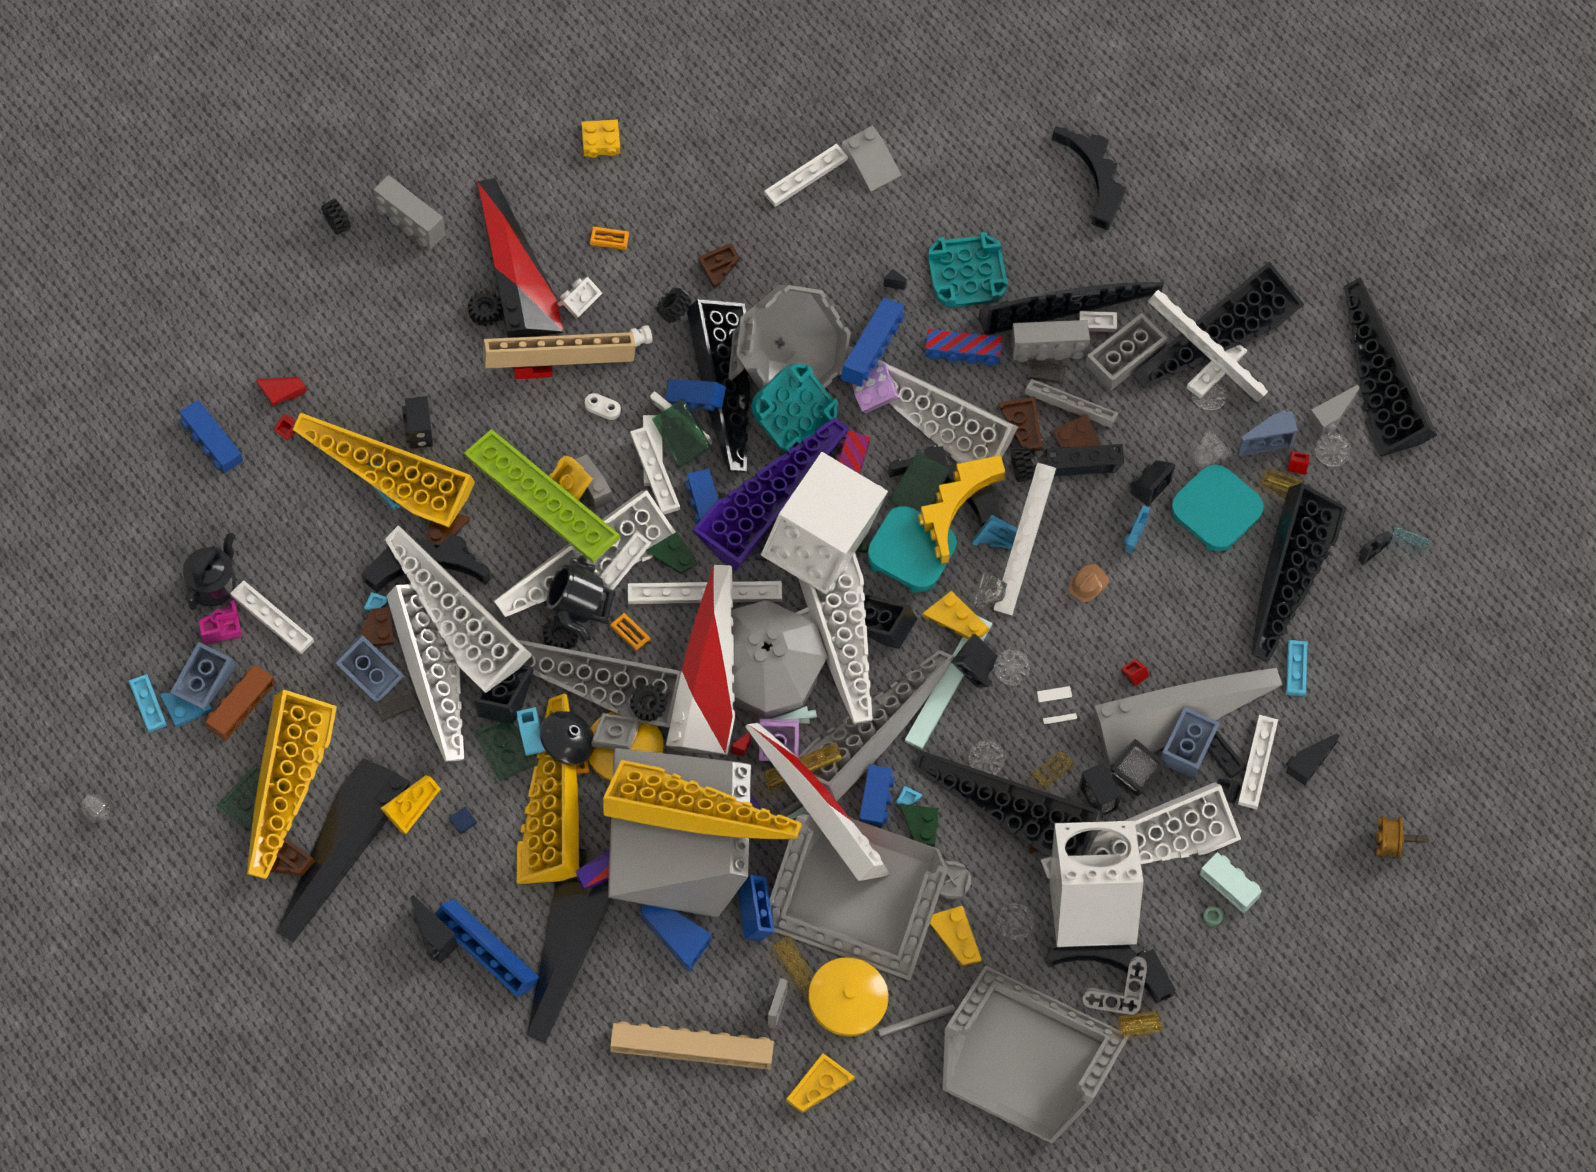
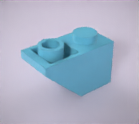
M536 707L517 711L526 756L545 752L540 740L541 726Z

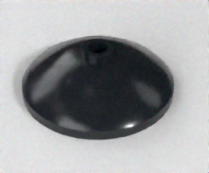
M557 711L547 716L540 727L541 743L546 752L556 761L566 765H579L587 761L594 752L595 747L592 746L593 731L580 716L568 711Z

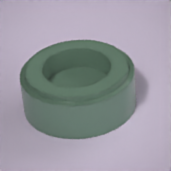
M1208 907L1203 913L1204 923L1209 927H1217L1221 924L1223 919L1222 911L1217 907Z

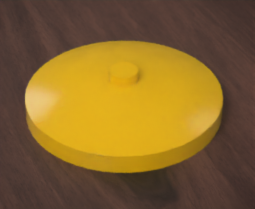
M609 712V713H607V714H612V715H618V714H616V713H614V712ZM601 717L591 727L593 734L596 732ZM641 723L631 750L663 753V737L658 726ZM595 747L588 762L600 777L611 782L613 778L614 750Z
M838 958L827 962L815 973L808 990V1003L816 1021L829 1032L847 1037L859 1036L872 1030L883 1018L888 1006V989L881 974L867 962L856 958Z

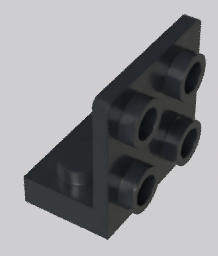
M972 634L951 663L976 688L989 687L992 683L988 675L1000 658L976 634Z

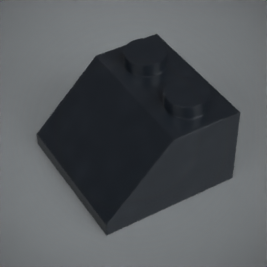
M1155 460L1152 465L1148 464L1144 468L1142 476L1140 478L1136 477L1132 481L1130 494L1146 506H1149L1172 482L1176 465Z

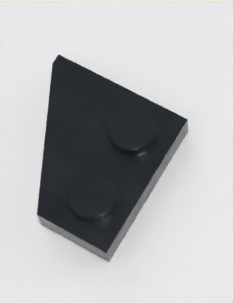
M1386 531L1364 544L1359 552L1358 561L1364 566L1391 543L1393 535Z

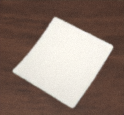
M1070 686L1037 692L1039 702L1072 697ZM1074 713L1043 718L1044 724L1073 720L1077 719V715Z

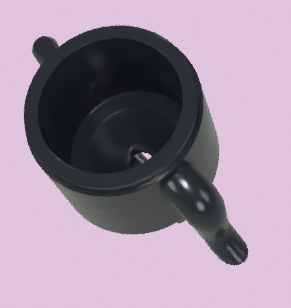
M234 533L226 534L223 551L212 545V547L194 551L186 559L183 566V576L188 591L186 600L189 609L195 610L198 604L209 607L218 606L225 603L231 597L230 593L236 588V578L231 562L234 556V549L232 547L235 538Z
M571 558L569 565H563L557 571L550 584L547 594V607L551 611L558 613L560 624L564 628L578 633L583 642H585L586 640H591L588 631L573 620L586 623L591 619L603 624H609L608 619L616 592L603 586V579L594 575L595 565ZM604 592L606 593V598L600 617L594 615Z

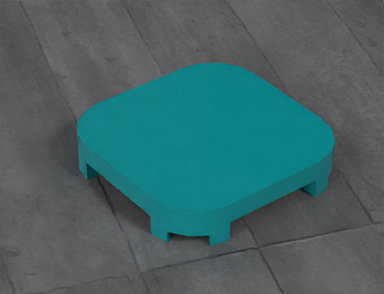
M980 232V236L949 240H945L944 237L937 238V241L929 248L928 264L936 299L947 307L988 304L1002 299L1007 291L1008 278H1006L1000 241L984 232Z
M797 363L785 366L753 398L752 413L756 421L783 453H787L789 449L797 446L803 439L811 436L817 429L837 417V405L839 404L836 398H831L812 373L813 369L809 365Z
M1210 465L1202 469L1177 493L1173 499L1171 512L1173 520L1177 524H1182L1206 545V549L1211 552L1212 550L1219 552L1226 550L1227 552L1255 523L1259 522L1264 505L1261 497L1229 469L1221 465Z
M899 506L888 513L871 541L866 555L871 570L875 573L880 571L911 588L910 592L917 594L918 592L932 590L948 563L941 564L940 558H936L934 550L936 543L931 540L930 531H924L923 525L919 524L918 514L920 512L907 506ZM949 528L947 541L950 561L957 545V539L954 532Z

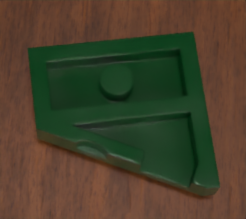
M678 532L668 536L645 551L649 556H654L662 564L672 567L674 571L680 574L697 565V561Z
M901 804L900 810L905 817L913 840L935 847L939 808Z

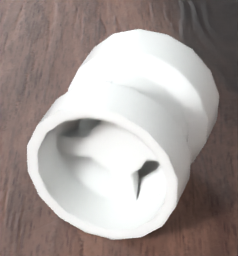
M648 325L642 326L641 329L633 328L629 330V332H633L636 347L640 346L641 343H652V334Z

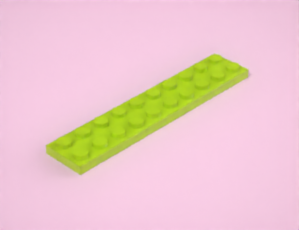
M492 429L464 452L465 457L592 563L621 539L619 533Z

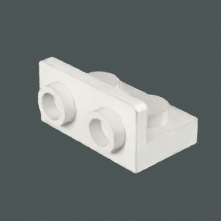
M589 277L582 280L580 278L572 284L573 288L570 291H565L560 296L561 300L557 303L559 306L564 305L575 318H578L602 294Z

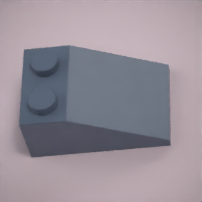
M1279 411L1242 436L1237 453L1238 457L1292 448L1298 432L1293 412Z
M361 634L333 661L376 703L404 677Z
M198 642L170 693L205 710L226 684L237 664L232 658Z
M1184 707L1160 757L1166 763L1164 766L1194 779L1220 723Z

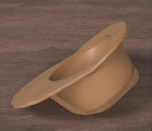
M1090 564L1083 567L1071 579L1068 589L1070 594L1082 602L1091 601L1105 589L1109 583V578L1098 565Z

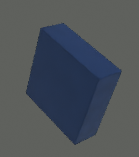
M463 807L449 817V821L460 834L477 824V821L466 807Z

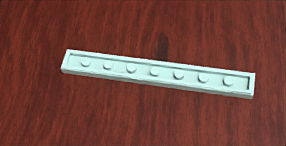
M979 617L989 627L990 630L992 627V623ZM986 633V634H985L983 637H981L980 639H981L982 641H984V639H985V637L987 636L988 633ZM964 637L961 639L952 655L954 658L968 639ZM952 663L931 692L905 738L906 743L920 750H923L964 677Z

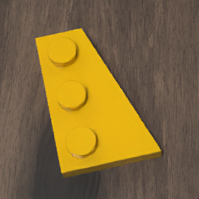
M952 591L922 613L924 618L931 619L937 622L938 625L947 627L966 639H969L972 634H976L981 638L989 632V627Z
M425 775L380 809L400 832L407 834L441 788L430 776Z
M963 906L932 915L931 927L962 967L981 962L982 959Z
M823 1053L788 1096L786 1102L801 1113H804L855 1080V1076Z

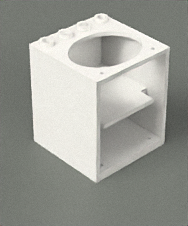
M821 452L779 513L761 556L827 595L869 532L888 491Z
M1135 821L1055 823L1050 893L1057 947L1137 944L1143 876ZM1090 830L1109 831L1122 836L1128 841L1127 858L1121 862L1120 854L1068 856L1065 851V845L1071 837L1081 832Z

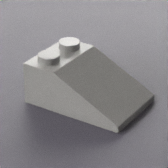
M873 125L842 142L841 149L848 156L847 161L871 193L902 176L884 140Z

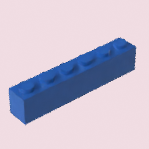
M885 297L882 299L844 363L841 380L862 387L865 380L868 381L870 379L871 370L876 369L878 358L883 357L885 346H889L892 340V334L895 335L897 333L898 324H902L904 321V304Z
M455 899L441 904L435 915L456 934L457 942L516 997L526 994L532 989L539 978L534 971Z

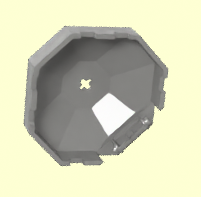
M778 285L740 317L736 356L759 390L789 364L800 363L809 365L813 369L812 373L824 388L832 382L834 377L842 374L843 365L848 358L851 332L847 327L843 326L839 320L840 316L834 307L829 305L825 299L826 295L822 290L792 285ZM779 338L783 342V346L781 345L780 348L775 344V341H778Z
M769 600L731 610V617L733 618L731 634L733 635L734 666H732V674L734 675V683H732V693H734L735 697L734 706L746 712L750 711L758 715L759 718H774L803 708L809 695L813 692L817 684L818 674L828 658L816 623ZM767 642L768 645H772L770 651L761 648L764 646V643Z

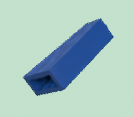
M643 904L640 909L642 920L689 972L712 941V934L675 910Z

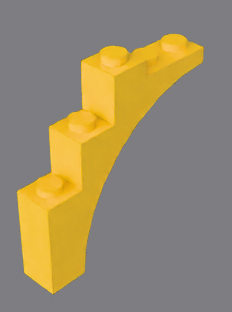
M1001 455L957 464L956 471L953 472L955 482L939 485L938 493H936L937 504L921 507V512L918 514L919 524L923 525L924 531H930L931 540L936 543V547H934L936 558H940L941 564L949 563L948 531L957 510L978 490L1005 479V468Z

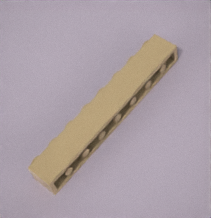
M633 332L484 339L483 359L485 368L633 362L636 345Z
M621 1021L613 1023L610 1050L616 1053L771 1070L774 1041L766 1037L753 1039L747 1035L735 1037L730 1036L728 1033L710 1034V1032L704 1030L690 1032L686 1028L672 1030L667 1026H659L658 1028L650 1027L647 1024H638L636 1026Z

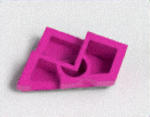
M235 599L229 601L230 605L223 610L218 608L210 616H206L199 621L204 645L242 637Z

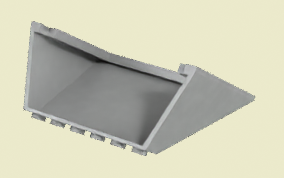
M621 748L614 749L613 776L620 761L625 760L665 769L667 774H678L685 781H696L703 788L708 786L736 797V801L741 803L747 801L750 803L751 765L725 760ZM611 817L608 898L719 917L748 877L749 838L694 833Z
M809 813L798 815L796 821L802 823L801 830L797 839H789L770 897L774 931L843 957L860 959L876 969L910 981L948 871L940 850L849 817L861 834L869 840V845L880 855L881 861L890 872L885 877L858 881Z
M985 965L945 1028L943 1090L1026 1132L1040 1137L1044 1141L1053 1143L1093 1102L1130 1035Z

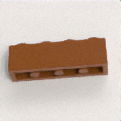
M256 664L252 669L249 668L240 683H236L232 687L231 693L227 698L224 697L220 701L219 707L215 712L212 711L207 716V729L226 742L275 685L274 677Z

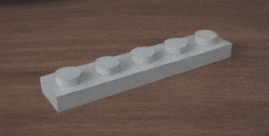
M1033 379L1029 382L1024 393L1030 397H1035V399L1047 402L1049 405L1060 407L1067 412L1080 416L1087 414L1089 420L1112 428L1118 416V413Z

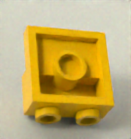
M618 120L581 122L584 156L593 158L598 155L615 156L620 154Z
M565 455L558 461L557 467L549 475L550 478L577 500L580 499L593 480L584 471L583 466L572 457Z

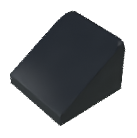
M892 269L884 277L883 286L905 290L907 279Z
M1219 779L1217 784L1221 785L1227 802L1235 804L1241 788L1235 780Z

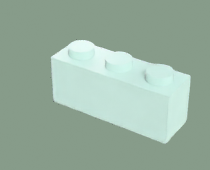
M1218 852L1201 869L1200 875L1243 913L1260 898L1262 891L1259 885L1247 879L1241 869L1235 868L1226 856H1221Z

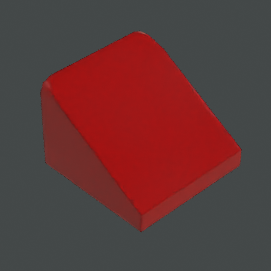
M283 414L273 430L288 441L296 433L293 431L296 420L289 415Z
M1291 451L1287 471L1306 475L1309 454Z
M1136 659L1120 669L1133 686H1137L1149 677L1147 667Z
M749 732L731 745V753L742 757L746 756L751 743V734Z

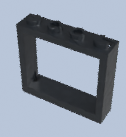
M1123 444L1050 448L1045 450L1039 459V463L1056 468L1054 477L1116 473L1124 464ZM1050 452H1056V457H1050Z

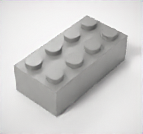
M388 175L373 189L378 213L381 215L385 214L389 217L392 224L402 227L405 234L416 238L422 247L426 246L431 250L445 236L444 218Z
M1141 313L1088 354L1085 366L1111 391L1166 346L1167 337Z
M1088 320L1013 323L1011 334L1012 360L1025 362L1028 359L1044 361L1050 358L1063 360L1072 357L1074 359L1087 357L1090 342Z

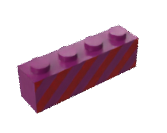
M848 431L847 437L842 438L840 448L843 449L841 453L837 454L836 460L860 474L870 444V436Z

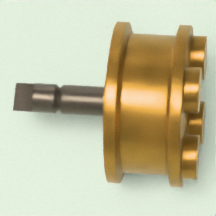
M1385 816L1378 817L1377 829H1380V831H1376V843H1380V845H1377L1376 857L1384 859L1385 856L1397 857V860H1401L1403 842L1428 843L1429 835L1404 834L1402 816H1399L1398 819H1386Z

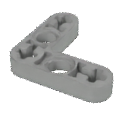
M1134 957L1130 960L1124 993L1089 988L1083 993L1084 1005L1093 1009L1129 1015L1136 1014L1141 1006L1147 972L1145 959ZM1140 962L1143 968H1140L1138 976H1135V967L1133 965ZM1138 981L1140 988L1135 991L1131 990L1129 983ZM1094 994L1095 998L1100 999V995H1104L1103 1005L1099 1004L1100 1000L1094 999L1093 1002H1089V998L1086 997ZM1108 997H1115L1117 1004L1114 1006L1107 1005L1106 999ZM1120 998H1123V1003L1127 1004L1130 1003V1000H1133L1137 1006L1129 1009L1127 1004H1122V1008H1119Z

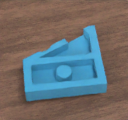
M1143 505L1138 518H1135L1132 523L1131 534L1127 533L1123 544H1126L1124 551L1132 554L1147 524L1150 508Z
M991 515L972 539V544L978 546V543L990 544V547L1012 549L1018 528Z
M171 693L160 694L176 728L212 711L210 705L203 710Z

